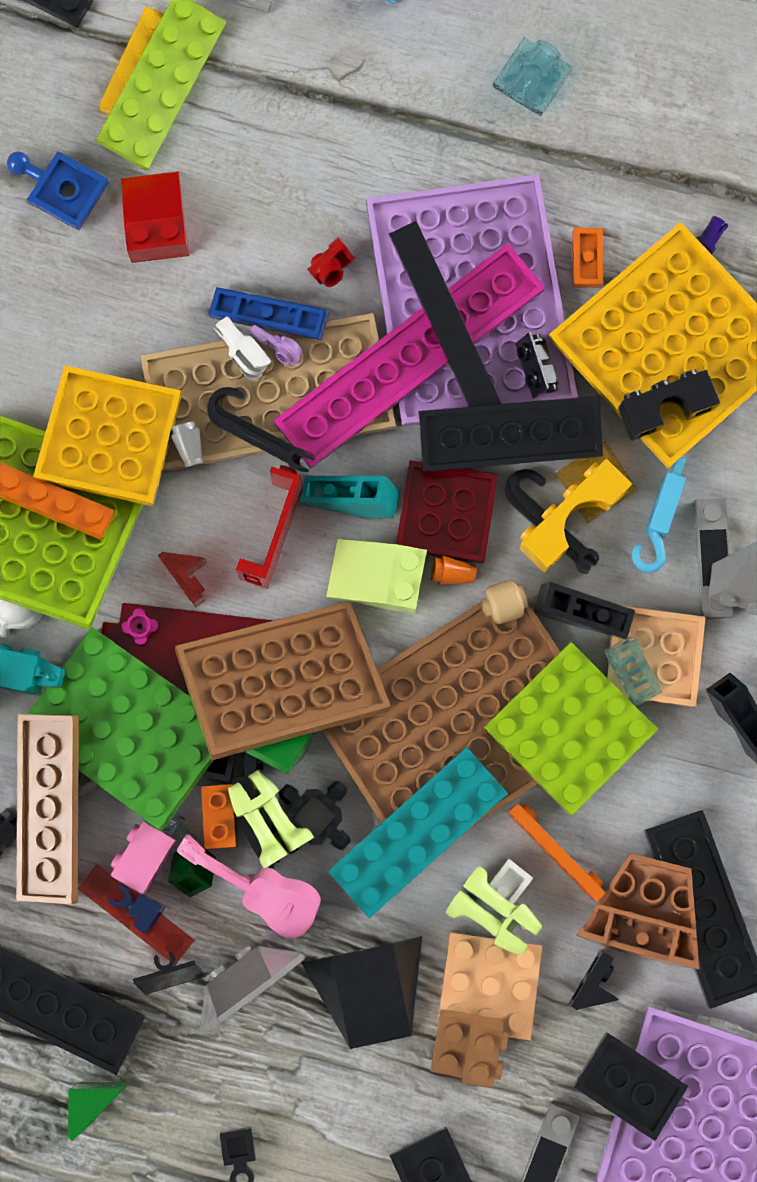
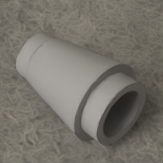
M191 421L172 427L173 435L170 437L186 468L202 464L200 430L196 428L195 422Z

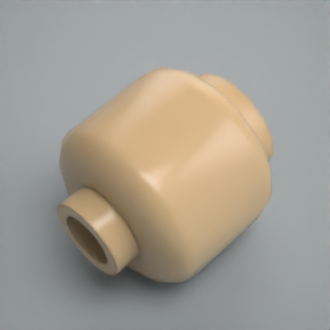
M512 580L487 587L485 591L486 598L481 600L485 616H491L497 624L521 618L524 614V609L528 608L527 598L522 585H516Z

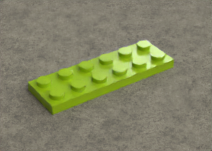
M171 0L95 141L147 171L227 22L193 0Z

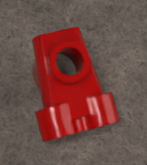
M338 237L328 245L329 248L324 253H318L312 258L311 266L307 269L320 285L323 283L326 287L337 285L344 275L342 268L344 266L347 267L356 259Z

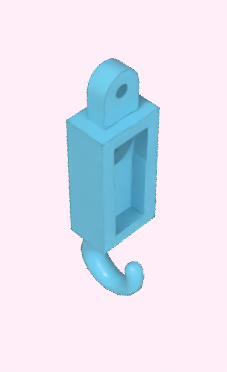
M681 457L674 463L671 473L667 472L663 477L645 533L649 535L654 545L656 560L651 564L644 563L639 556L642 550V546L639 544L635 545L632 550L633 563L642 572L652 573L658 571L665 563L666 554L662 539L669 532L686 480L685 477L681 476L686 461L685 458Z

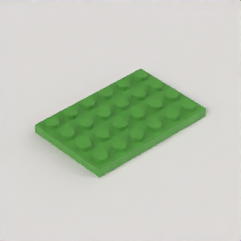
M92 627L63 665L62 669L65 670V676L61 688L47 687L27 714L79 715L78 770L155 828L163 831L214 760H211L191 697Z

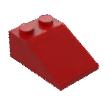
M179 171L121 178L124 229L127 252L131 263L189 256Z

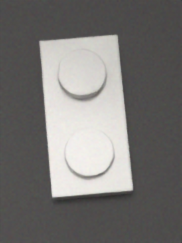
M507 859L489 885L502 897L514 904L533 877L512 860ZM477 898L475 901L501 921L504 917L480 898Z

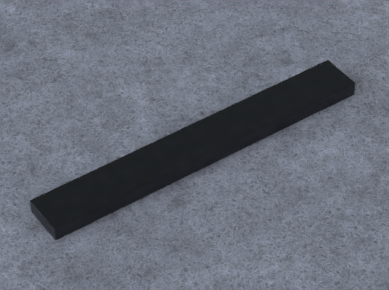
M417 220L389 233L388 236L468 406L502 404Z

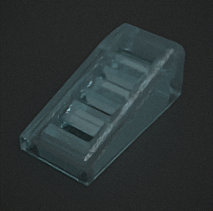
M628 637L604 650L610 665L635 706L662 693L636 638ZM630 650L631 654L619 659V654ZM636 661L637 665L625 671L623 666ZM642 671V677L632 682L630 681V677ZM648 682L650 687L636 694L635 688Z

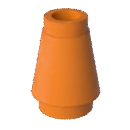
M443 555L441 558L434 557L431 566V581L437 582L438 585L475 582L476 565H470Z

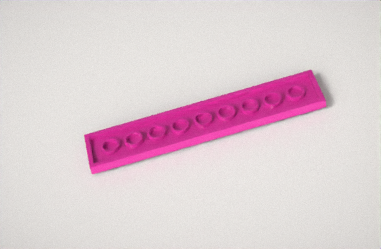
M507 243L448 289L475 345L542 294L545 287L509 243ZM423 308L273 420L275 426L291 445L307 450L314 455L315 460L302 457L310 469L448 365Z

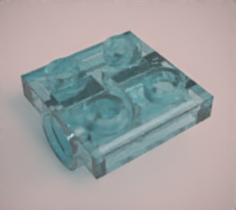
M523 37L493 82V88L537 115L542 116L571 73L573 66L561 59L560 52L552 44L543 40H539L535 44Z

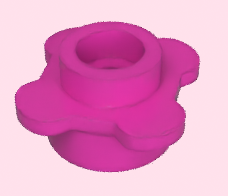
M140 608L135 609L128 621L122 624V631L134 637L135 643L138 645L145 644L150 633L158 629L157 621L148 618L145 615V611ZM142 624L143 628L138 629L137 625Z

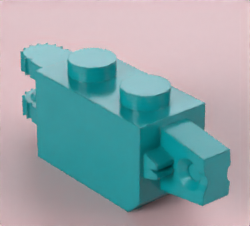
M0 643V688L30 695H36L42 690V687L61 688L65 676L64 669L51 665L49 661L39 657V651L22 648L21 653L11 651V645Z

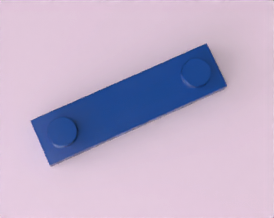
M216 287L208 315L213 319L222 320L225 317H229L233 323L247 326L256 325L262 329L322 341L329 312L327 309Z

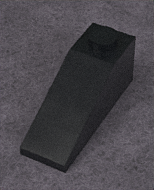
M552 582L541 584L534 607V612L537 615L621 639L628 638L635 614L633 609Z

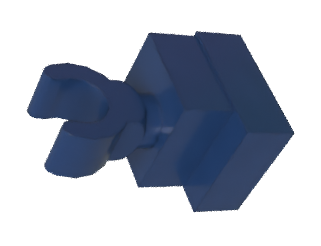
M118 885L117 888L124 893V899L121 902H117L115 899L109 898V903L115 907L128 909L129 912L127 914L138 920L134 927L144 934H149L166 907L142 893L136 900L131 896V892L126 886Z

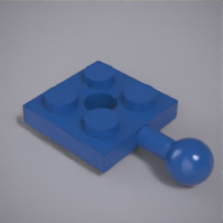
M57 151L45 171L30 164L29 157L23 152H13L7 159V167L11 173L15 175L27 174L38 181L27 198L29 204L78 231L109 184L106 177ZM66 185H73L76 187V192L71 197H64L61 195L62 188Z

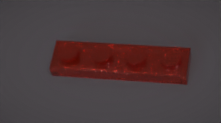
M96 864L80 884L78 890L169 961V951H171L178 963L195 939L163 914H161L149 934H144L136 929L134 925L138 920L127 914L129 910L124 907H115L108 901L109 898H113L117 902H121L124 899V893L117 886L126 885L110 876L111 873L101 865ZM127 887L131 892V896L137 900L139 895Z

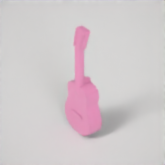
M189 834L185 835L177 848V852L194 865L198 863L245 891L242 899L244 907L260 915L274 932L286 938H297L311 927L321 903L320 895L313 886L301 880L286 878L269 867L261 868L254 876L248 874L244 877L204 853L205 849Z

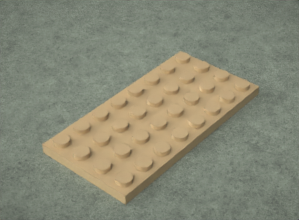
M374 313L327 321L322 341L276 331L267 332L272 336L278 335L279 337L291 338L299 344L303 354L300 356V362L295 366L281 363L277 359L274 349L253 338L271 359V363L267 366L262 376L254 382L250 381L229 357V347L222 340L140 355L145 383L181 390L182 397L174 426L194 421L196 428H199L203 463L199 465L267 453L211 422L207 412V405L212 394L223 387H232L244 392L245 398L242 400L232 396L224 397L221 402L222 408L289 443L275 426L273 420L379 341ZM393 408L389 409L355 436L396 429ZM170 439L162 472L186 468L172 439Z

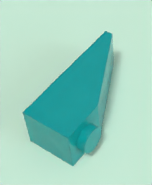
M305 475L299 503L304 506L364 518H394L400 491L386 476Z

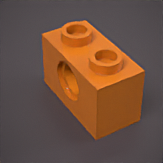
M233 784L201 786L204 849L238 848L237 817L228 788Z

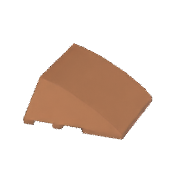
M630 853L609 884L610 887L606 894L602 897L599 904H596L592 910L593 913L576 936L612 950L663 964L699 969L691 868Z

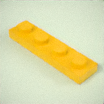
M145 6L99 104L100 111L110 114L164 13Z

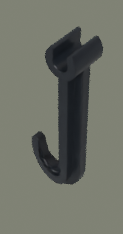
M223 387L212 394L207 405L208 416L212 423L288 463L292 469L309 472V469L301 466L300 459L304 456L315 460L311 452L297 448L222 408L221 402L224 397L232 396L242 400L245 398L244 392L232 387Z
M518 470L511 474L506 481V499L521 515L537 527L544 520L541 516L545 510L520 488L519 482L522 479L528 478L539 486H545L546 480L534 470ZM564 528L565 538L569 545L565 554L575 562L579 572L588 574L591 567L583 559H589L594 565H597L600 559L598 553L593 549L586 548Z

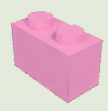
M143 821L140 826L138 824L134 825L126 839L130 844L124 853L122 851L117 853L110 865L114 869L110 876L140 894L148 892L178 842L176 839Z

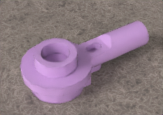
M252 326L249 335L276 351L275 355L281 363L295 366L300 362V356L303 354V351L297 342L285 336H272L258 326Z

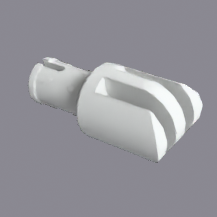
M225 317L215 325L214 330L229 347V357L244 375L252 382L257 381L271 363V359L252 336H244L231 319Z

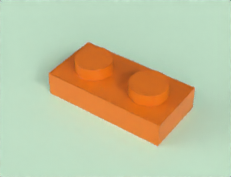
M573 228V288H602L603 228Z

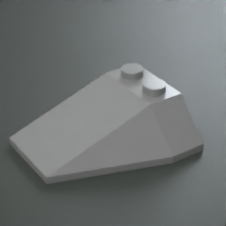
M248 945L235 955L238 960L229 968L223 964L209 974L212 981L206 984L199 1026L202 1035L221 1024L281 979L306 958L304 953L261 945L253 949Z

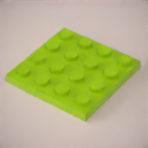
M572 642L484 727L570 816L658 730Z

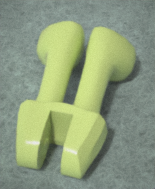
M256 770L248 778L258 797L250 800L247 792L238 782L230 786L228 791L236 816H244L260 843L262 852L259 860L265 869L286 856L287 852L270 831L259 812L260 808L263 807L269 815L289 853L314 838L309 829L296 828L290 822L275 796L279 792L278 788L262 772Z
M479 865L465 882L463 888L498 911L506 918L505 921L502 923L462 890L452 900L445 914L454 919L466 916L474 920L496 937L495 945L509 952L523 955L529 946L517 935L514 936L511 933L512 930L519 923L524 930L537 936L543 928L542 924L525 904L517 907L497 893L487 882L488 873Z

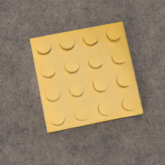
M64 365L33 478L44 480L53 485L153 506L171 439L170 436L172 435V427H174L182 397L181 390Z

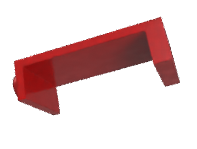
M280 465L279 469L275 467L270 469L272 485L289 490L264 565L262 566L240 558L236 567L240 580L266 589L269 588L302 492L301 476L297 475L295 469Z

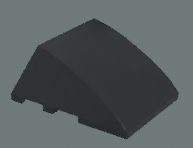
M422 936L301 962L350 1049L412 1035Z

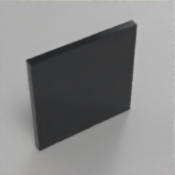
M169 951V964L161 965L158 955H155L154 963L159 971L134 978L133 982L145 995L204 978V972L195 960L176 966V957Z

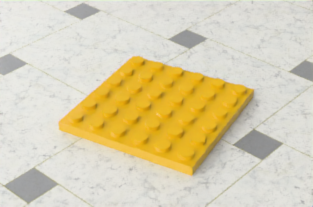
M682 222L678 223L548 335V339L620 417L618 407L624 400L623 397L637 390H640L641 394L652 390L651 386L663 380H668L669 383L680 380L679 376L690 370L696 369L697 373L704 370L708 371L720 400V404L714 411L687 420L683 410L678 405L665 403L660 406V415L664 422L662 428L658 432L640 438L667 469L757 392V303Z

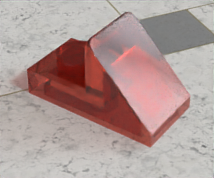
M169 552L158 554L161 562L196 608L205 602L201 595L205 589L195 576L191 579L189 576L207 564L204 557Z

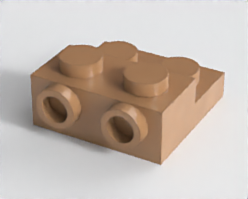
M441 1009L431 1062V1072L462 1077V1083L493 1088L494 1079L501 1080L503 1061L498 1060L499 1052H506L508 1043V1032L503 1031V1019Z

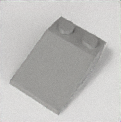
M757 541L712 564L709 598L718 600L723 606H737L746 609V612L749 614L757 615Z

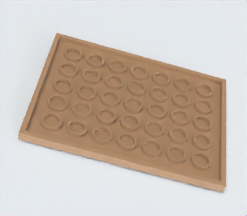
M480 602L377 668L391 705L389 712L321 731L381 823L467 747L508 793L473 825L475 826L538 784L484 727L561 651L529 603L528 608L524 609V614L521 618L497 624L491 616H485Z

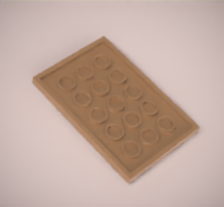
M350 601L175 647V652L211 760L389 712L391 708Z

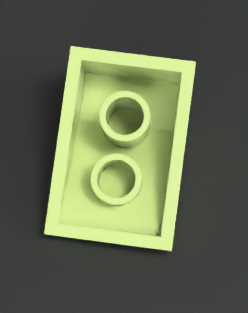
M337 539L326 598L415 614L427 550L397 544Z

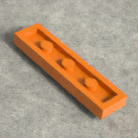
M517 803L507 812L594 902H598L606 894L601 888L604 885L603 881L592 871L587 874L535 821L538 816L527 804L521 807Z

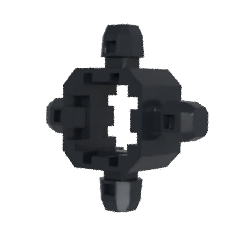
M338 780L326 789L328 791L326 795L319 789H308L302 796H299V791L296 788L286 784L278 794L286 805L289 803L292 805L286 813L290 822L296 828H303L294 818L314 796L336 816L316 839L312 838L308 843L310 845H322L329 838L331 845L343 851L351 840L343 830L339 831L337 829L342 822V810L335 803L338 800L341 802L348 788ZM282 841V844H281V845H282V846L284 847V849L288 852V850L286 849V847H285V845H284V843H283V841ZM300 847L290 852V854L295 853Z

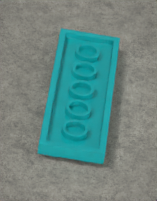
M466 747L328 872L370 919L508 793Z

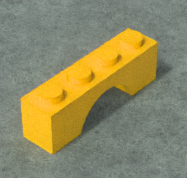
M607 459L600 465L596 462L592 464L583 474L586 479L579 486L573 483L562 495L565 500L558 507L553 503L542 514L541 517L544 520L537 527L532 524L520 536L523 541L519 549L544 574L569 548L564 533L565 521L569 515L585 507L600 508L608 512L632 486V483Z

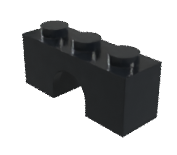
M696 369L681 374L679 376L680 380L669 383L668 380H663L651 386L652 390L641 394V391L637 390L625 395L618 410L631 441L658 432L662 428L664 422L660 415V406L665 403L678 405L683 410L687 420L714 411L720 404V400L708 371L704 370L697 373Z

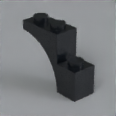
M728 673L707 688L706 692L717 715L735 730L745 753L757 763V704L747 686L733 674Z

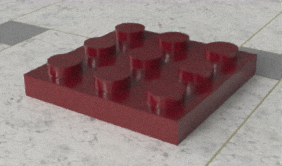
M409 460L396 544L427 550L426 555L439 557L443 555L457 560L484 564L498 474L462 468L423 472L422 462Z

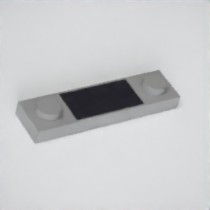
M726 498L696 499L694 501L701 616H704L705 619L734 617L733 607L723 606L718 600L708 597L712 564L730 555Z
M550 1102L520 1182L557 1181L581 1117L579 1114Z

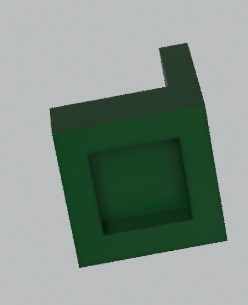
M205 849L204 853L216 859L215 855ZM177 851L174 852L168 883L189 898L212 887L213 872L198 863L194 865Z

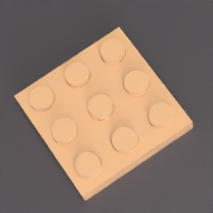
M627 607L635 610L627 639L610 636L606 677L628 699L696 707L705 617Z
M450 932L439 1016L441 1009L503 1019V1031L508 1032V1037L531 1040L542 945L525 943L529 947L523 955H518L495 945L494 938Z

